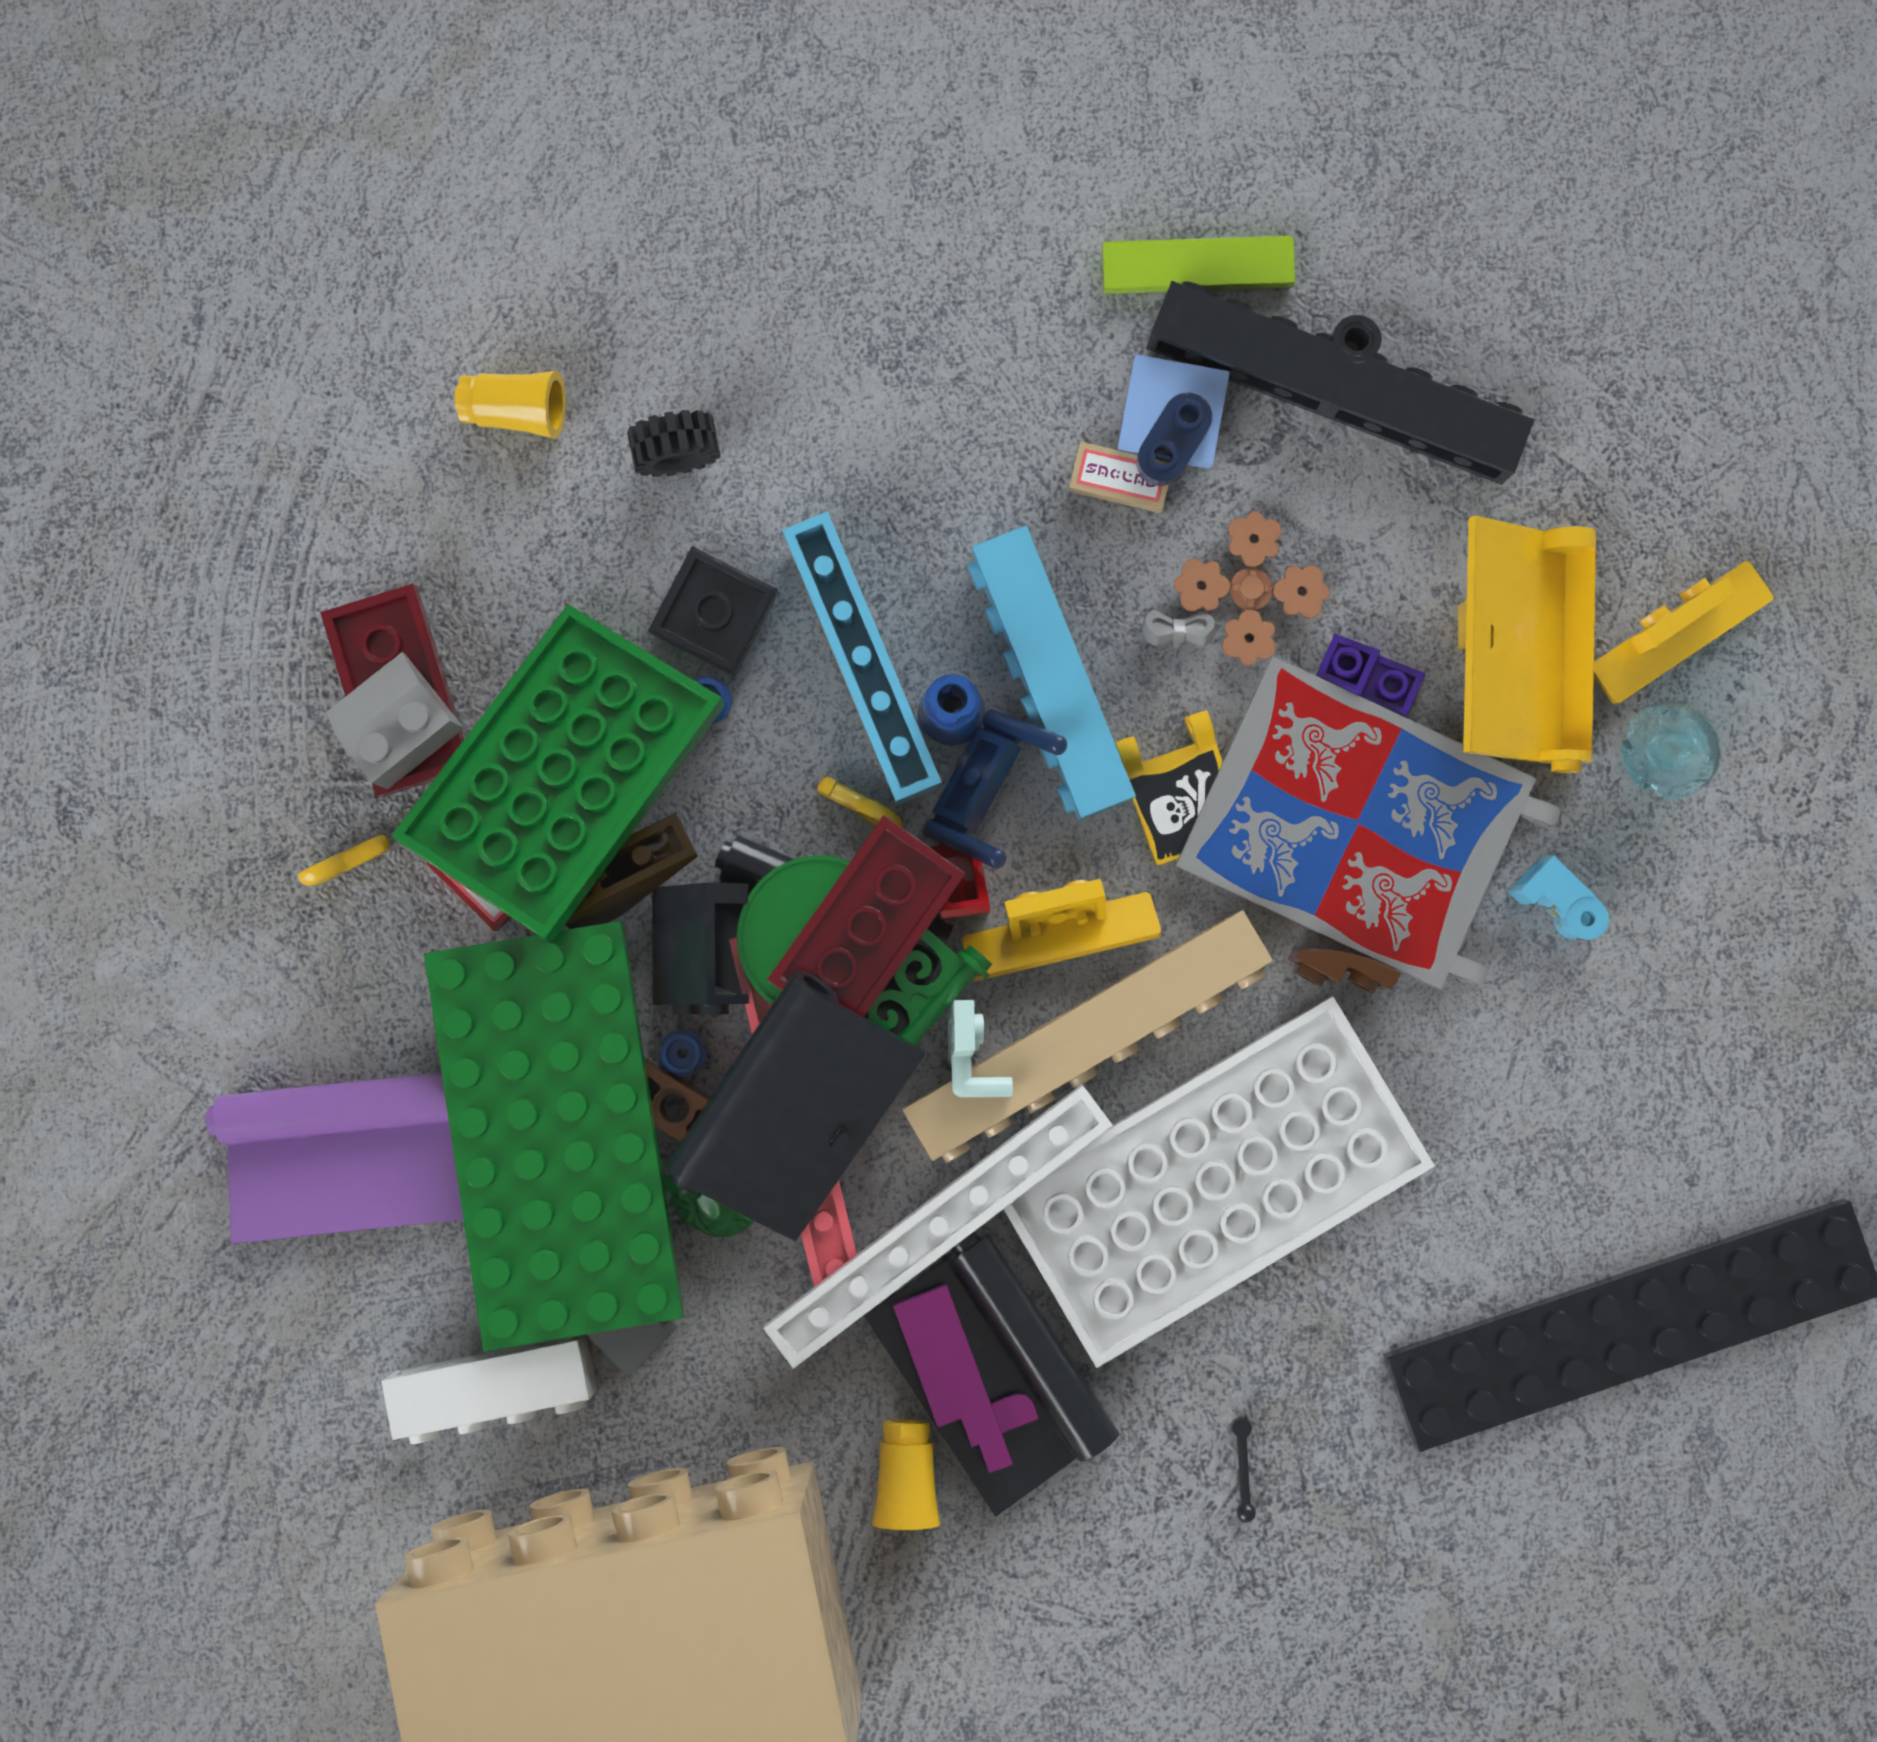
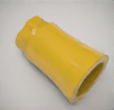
M559 371L532 374L480 373L478 376L462 375L459 377L454 399L455 409L460 422L477 424L479 427L527 432L551 439L559 438L564 425L566 409L565 386Z
M891 1419L883 1421V1440L879 1441L877 1494L871 1525L889 1530H923L940 1526L941 1521L934 1476V1442L930 1440V1422L923 1419Z

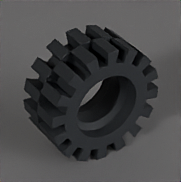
M681 410L679 414H673V411L664 413L665 416L662 417L653 415L648 417V421L640 420L636 422V426H630L627 431L634 469L636 473H640L642 476L651 474L652 477H660L662 474L674 476L676 472L689 473L691 469L700 470L706 467L705 464H713L716 462V459L721 457L713 416L708 412L703 414V411L696 410L690 414L689 410Z

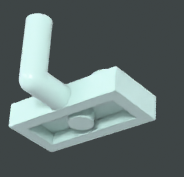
M954 1000L947 1016L948 1065H952L953 1093L962 1098L1012 1097V1077H972L971 1057L975 1051H979L980 1044L984 1042L983 1014H974V1000Z

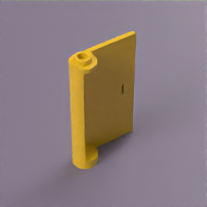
M1481 516L1469 517L1464 753L1551 764V772L1580 773L1582 772V764L1592 763L1597 535L1595 529L1569 526L1542 531Z

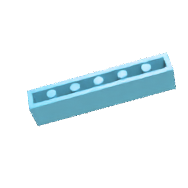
M828 511L783 529L782 531L897 807L941 789L942 782Z
M1027 525L972 546L971 557L973 561L966 564L976 591L985 589L991 606L984 608L993 634L1002 633L1009 649L1002 653L1009 675L1012 680L1020 677L1027 695L1020 697L1025 715L1030 724L1038 722L1040 728L1061 735L1067 740V749L1061 755H1054L1040 749L1047 768L1056 767L1063 785L1056 787L1065 813L1074 812L1079 822L1132 801L1136 797Z

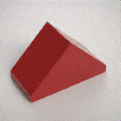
M945 845L931 846L932 850L966 873L940 909L941 920L989 914L990 904L982 863Z

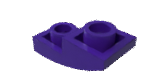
M1335 633L1316 676L1408 718L1426 678V673L1380 656V650Z

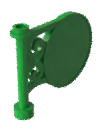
M825 855L797 858L773 869L757 883L749 894L748 904H744L738 922V953L750 983L769 1003H774L781 990L767 981V978L850 861ZM928 929L925 930L920 939L930 946L940 958L941 969L939 975L934 981L926 985H915L907 980L905 970L907 965L914 960L921 962L922 968L916 972V976L919 979L929 976L932 970L931 960L927 954L919 950H911L894 974V980L902 991L895 989L883 990L867 1012L870 1021L890 1030L896 1026L899 1020L898 1014L894 1009H888L886 1011L888 1019L881 1020L877 1015L878 1006L882 1001L893 1000L901 1004L907 1011L909 1023L898 1036L914 1045L923 1038L977 974L981 975L985 980L989 977L986 971L992 966V963L971 945L964 952L960 949L955 953Z

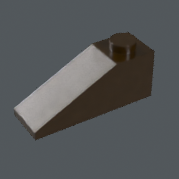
M675 812L629 836L565 925L569 929L604 924L622 916L698 857L678 814Z

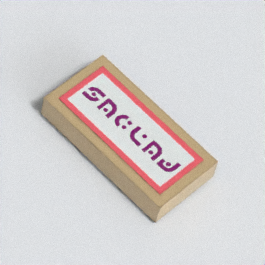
M1080 441L1068 492L1161 514L1168 485L1156 486L1146 482L1138 472L1136 465L1137 455ZM1155 459V460H1156L1158 463H1160V464H1167V463H1169V462H1165V461H1161V460Z

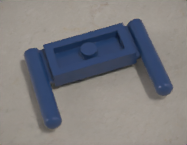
M990 709L983 717V729L978 727L936 803L932 811L936 814L935 818L926 822L923 832L926 837L994 869H999L1006 862L1005 852L969 834L970 832L976 833L1018 756L1021 747L1018 746L1019 741L1054 755L1063 754L1068 744L1066 738Z

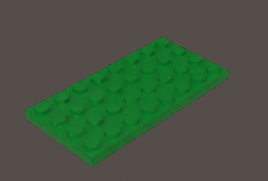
M616 921L562 930L551 944L538 935L424 953L483 1352L682 1319L685 1313L624 922Z

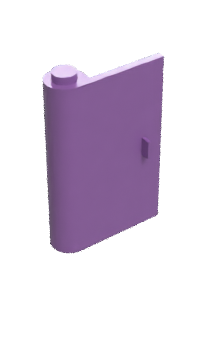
M441 1072L220 1095L216 1097L214 1105L209 1106L207 1109L206 1125L209 1134L215 1135L219 1143L228 1147L231 1244L463 1220Z

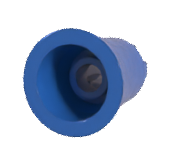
M957 674L943 675L932 682L921 698L918 710L920 724L926 734L938 743L960 745L972 739L977 728H982L985 704L982 696L977 691L975 685L966 677ZM951 698L958 700L962 708H956L954 713L945 712L942 707L944 702Z

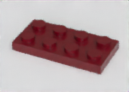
M412 583L320 612L345 697L403 652L457 718L422 599L416 585ZM462 731L389 789L372 784L375 796L382 798L432 782L463 742Z
M883 815L767 978V981L782 991L795 970L807 971L822 979L836 992L839 1004L865 1017L966 873Z

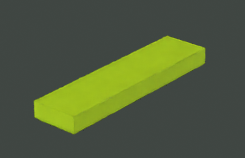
M1264 236L1106 241L1102 243L1103 294L1167 292L1171 281L1180 284L1185 281L1193 282L1203 286L1207 291L1293 288L1295 284L1294 237Z

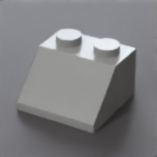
M403 652L326 712L341 746L372 784L386 789L392 787L464 729Z

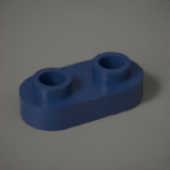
M1181 393L1174 396L1167 403L1142 443L1137 455V469L1146 482L1156 486H1166L1175 482L1181 476L1212 423L1211 407L1203 397L1195 393ZM1183 410H1191L1195 413L1197 420L1193 423H1185L1180 418L1179 413ZM1164 450L1170 454L1171 461L1167 464H1160L1155 460L1154 453Z

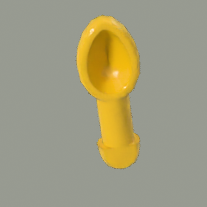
M827 776L818 783L817 792L820 795L854 811L858 816L874 826L885 815L901 828L903 827L901 818L892 809L880 802L868 798Z
M383 834L370 838L299 872L298 879L300 883L306 886L328 882L344 872L390 849V841Z

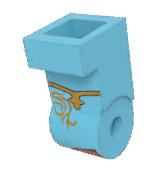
M1554 855L1539 857L1507 891L1520 905L1535 904L1537 902L1554 918L1555 928L1567 939H1597L1604 934L1608 927L1609 914L1604 904Z

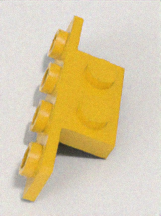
M1749 561L1740 563L1711 584H1709L1706 578L1696 582L1679 594L1684 602L1670 611L1665 604L1639 621L1643 627L1642 630L1594 661V678L1612 704L1621 703L1773 601V594Z
M1101 879L1088 882L1076 880L1066 884L1063 888L1042 893L1026 892L1013 900L1004 901L1008 925L964 935L962 942L964 951L971 945L992 963V966L986 971L989 974L987 979L1156 939L1161 936V927L1150 893L1144 892L1106 901ZM979 974L973 979V981L984 980Z

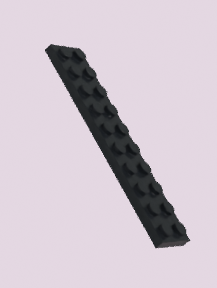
M1839 1199L1384 1353L1383 1357L1413 1445L1418 1452H1422L1876 1298L1877 1273L1851 1201Z

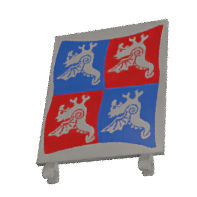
M1272 656L1175 867L1438 990L1442 989L1448 974L1468 984L1482 985L1486 980L1489 969L1478 962L1458 955L1459 949L1519 817L1521 816L1539 827L1553 826L1559 818L1560 809L1553 804L1529 796L1537 778L1492 757L1464 753L1463 744Z

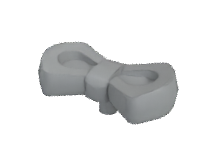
M1152 610L1143 621L1142 631L1144 638L1152 645L1158 646L1173 641L1172 646L1178 649L1182 647V643H1185V641L1203 647L1212 641L1216 632V626L1213 617L1205 611H1198L1186 619H1171L1157 610Z

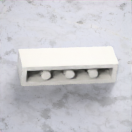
M587 1335L584 1337L574 1336L520 1345L398 1370L381 1381L392 1440L409 1437L410 1444L434 1440L440 1437V1430L458 1427L459 1434L480 1431L489 1426V1420L506 1417L507 1424L525 1422L536 1418L537 1410L555 1407L556 1414L574 1412L584 1408L585 1401L589 1400L597 1391Z

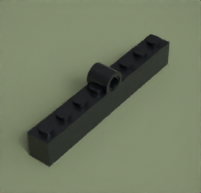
M1171 281L1146 347L1147 350L1181 363L1230 371L1228 381L1500 485L1515 473L1535 421L1534 418L1523 415L1522 409L1511 403L1497 402L1494 404L1479 398L1477 392L1463 385L1447 386L1432 380V375L1422 369L1414 367L1403 369L1387 363V358L1377 353L1382 340L1380 329L1369 317L1351 315L1342 319L1331 335L1326 333L1313 335L1298 329V325L1288 318L1282 316L1266 317L1253 312V308L1246 302L1238 299H1227L1224 301L1209 295L1203 286L1188 281L1181 284ZM1345 342L1355 343L1360 351L1349 349Z

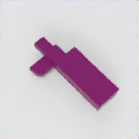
M945 1283L917 1295L893 1302L896 1316L937 1427L961 1419L971 1447L979 1445L989 1473L1013 1465L1002 1433L1039 1419L1034 1404L1027 1395L1021 1393L1013 1394L990 1403L947 1284Z

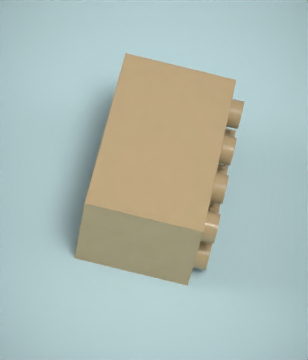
M762 1448L740 1454L728 1460L726 1465L729 1479L691 1488L687 1469L671 1468L652 1472L629 1482L628 1488L631 1500L593 1509L590 1491L588 1489H574L543 1497L530 1504L532 1521L495 1530L492 1512L490 1510H476L443 1519L432 1525L433 1542L414 1548L404 1555L406 1571L375 1603L401 1742H857L862 1693L814 1461L789 1466L785 1448Z

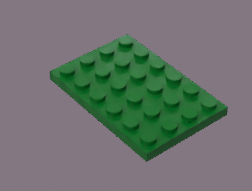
M567 604L391 837L551 944L719 715L725 703L719 695Z

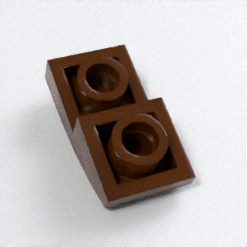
M1335 950L1292 951L1288 957V960L1298 965L1296 974L1320 987L1324 981L1339 983L1347 970L1351 973L1347 979L1348 981L1374 994L1377 988L1392 990L1401 975V972L1370 958Z

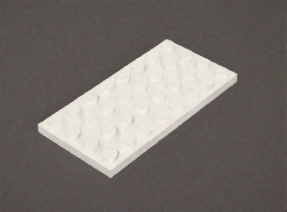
M1329 996L1113 1124L1111 1128L1005 1207L1004 1211L1095 1367L1098 1368L1435 1167L1334 996Z

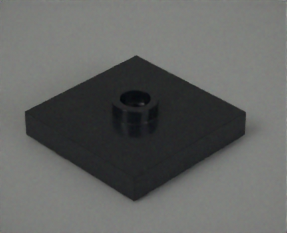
M692 546L648 632L674 647L736 677L779 591L777 588Z

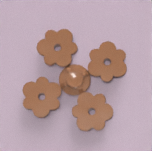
M1257 511L1249 513L1246 519L1241 517L1233 519L1228 526V535L1232 539L1228 546L1229 552L1234 556H1241L1242 562L1251 568H1245L1237 572L1230 583L1225 576L1220 575L1218 563L1209 561L1204 565L1199 559L1193 558L1183 564L1181 569L1182 576L1177 577L1174 581L1175 591L1181 594L1180 604L1183 609L1189 612L1198 611L1201 607L1206 611L1215 610L1219 604L1218 599L1225 597L1230 591L1233 602L1245 611L1240 614L1238 620L1231 619L1225 624L1224 630L1228 636L1222 642V650L1230 658L1239 657L1240 662L1245 666L1253 665L1257 659H1269L1275 652V642L1270 638L1275 632V627L1269 621L1262 622L1261 615L1255 611L1264 607L1270 601L1272 593L1278 601L1284 603L1283 611L1285 614L1294 616L1299 612L1302 617L1308 619L1316 617L1321 612V601L1326 600L1330 594L1328 586L1322 584L1323 573L1317 566L1309 565L1302 570L1297 566H1290L1284 573L1285 578L1278 580L1274 587L1269 576L1262 570L1255 568L1263 563L1265 557L1272 558L1276 556L1279 551L1276 541L1281 535L1279 523L1272 519L1264 520L1263 515ZM1250 537L1256 538L1257 543H1252ZM1197 584H1203L1205 589H1198ZM1302 589L1304 596L1299 595L1297 590ZM1245 636H1250L1252 638V642H1246Z

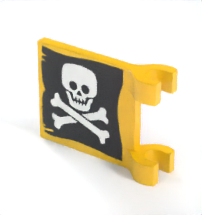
M1207 710L1183 717L1188 733L1193 741L1191 745L1149 760H1141L1134 736L1114 742L1136 797L1133 799L1156 866L1179 858L1223 763L1216 743L1212 721Z

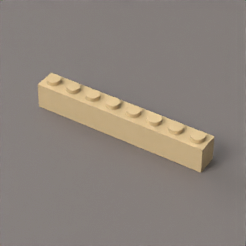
M1244 910L1237 911L972 1066V1077H1012V1097H958L953 1093L952 1079L907 1104L903 1107L902 1111L931 1161L942 1156L945 1163H948L970 1150L971 1147L967 1141L983 1131L990 1138L1010 1127L1013 1122L1009 1116L1027 1107L1029 1112L1033 1113L1056 1099L1052 1091L1069 1082L1072 1088H1076L1098 1074L1094 1068L1097 1064L1109 1057L1116 1064L1140 1050L1136 1042L1153 1032L1158 1039L1182 1025L1178 1017L1194 1007L1198 1014H1201L1218 1005L1224 1000L1220 992L1237 983L1240 989H1244L1266 976L1262 967L1273 962V959Z

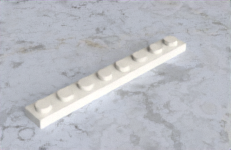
M1081 1084L764 1325L763 1329L794 1369L1113 1126Z

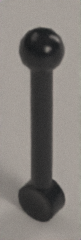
M1236 1417L1231 1423V1429L1235 1436H1237L1241 1504L1237 1508V1517L1240 1521L1248 1523L1253 1521L1256 1516V1510L1250 1501L1247 1437L1252 1431V1426L1246 1418Z

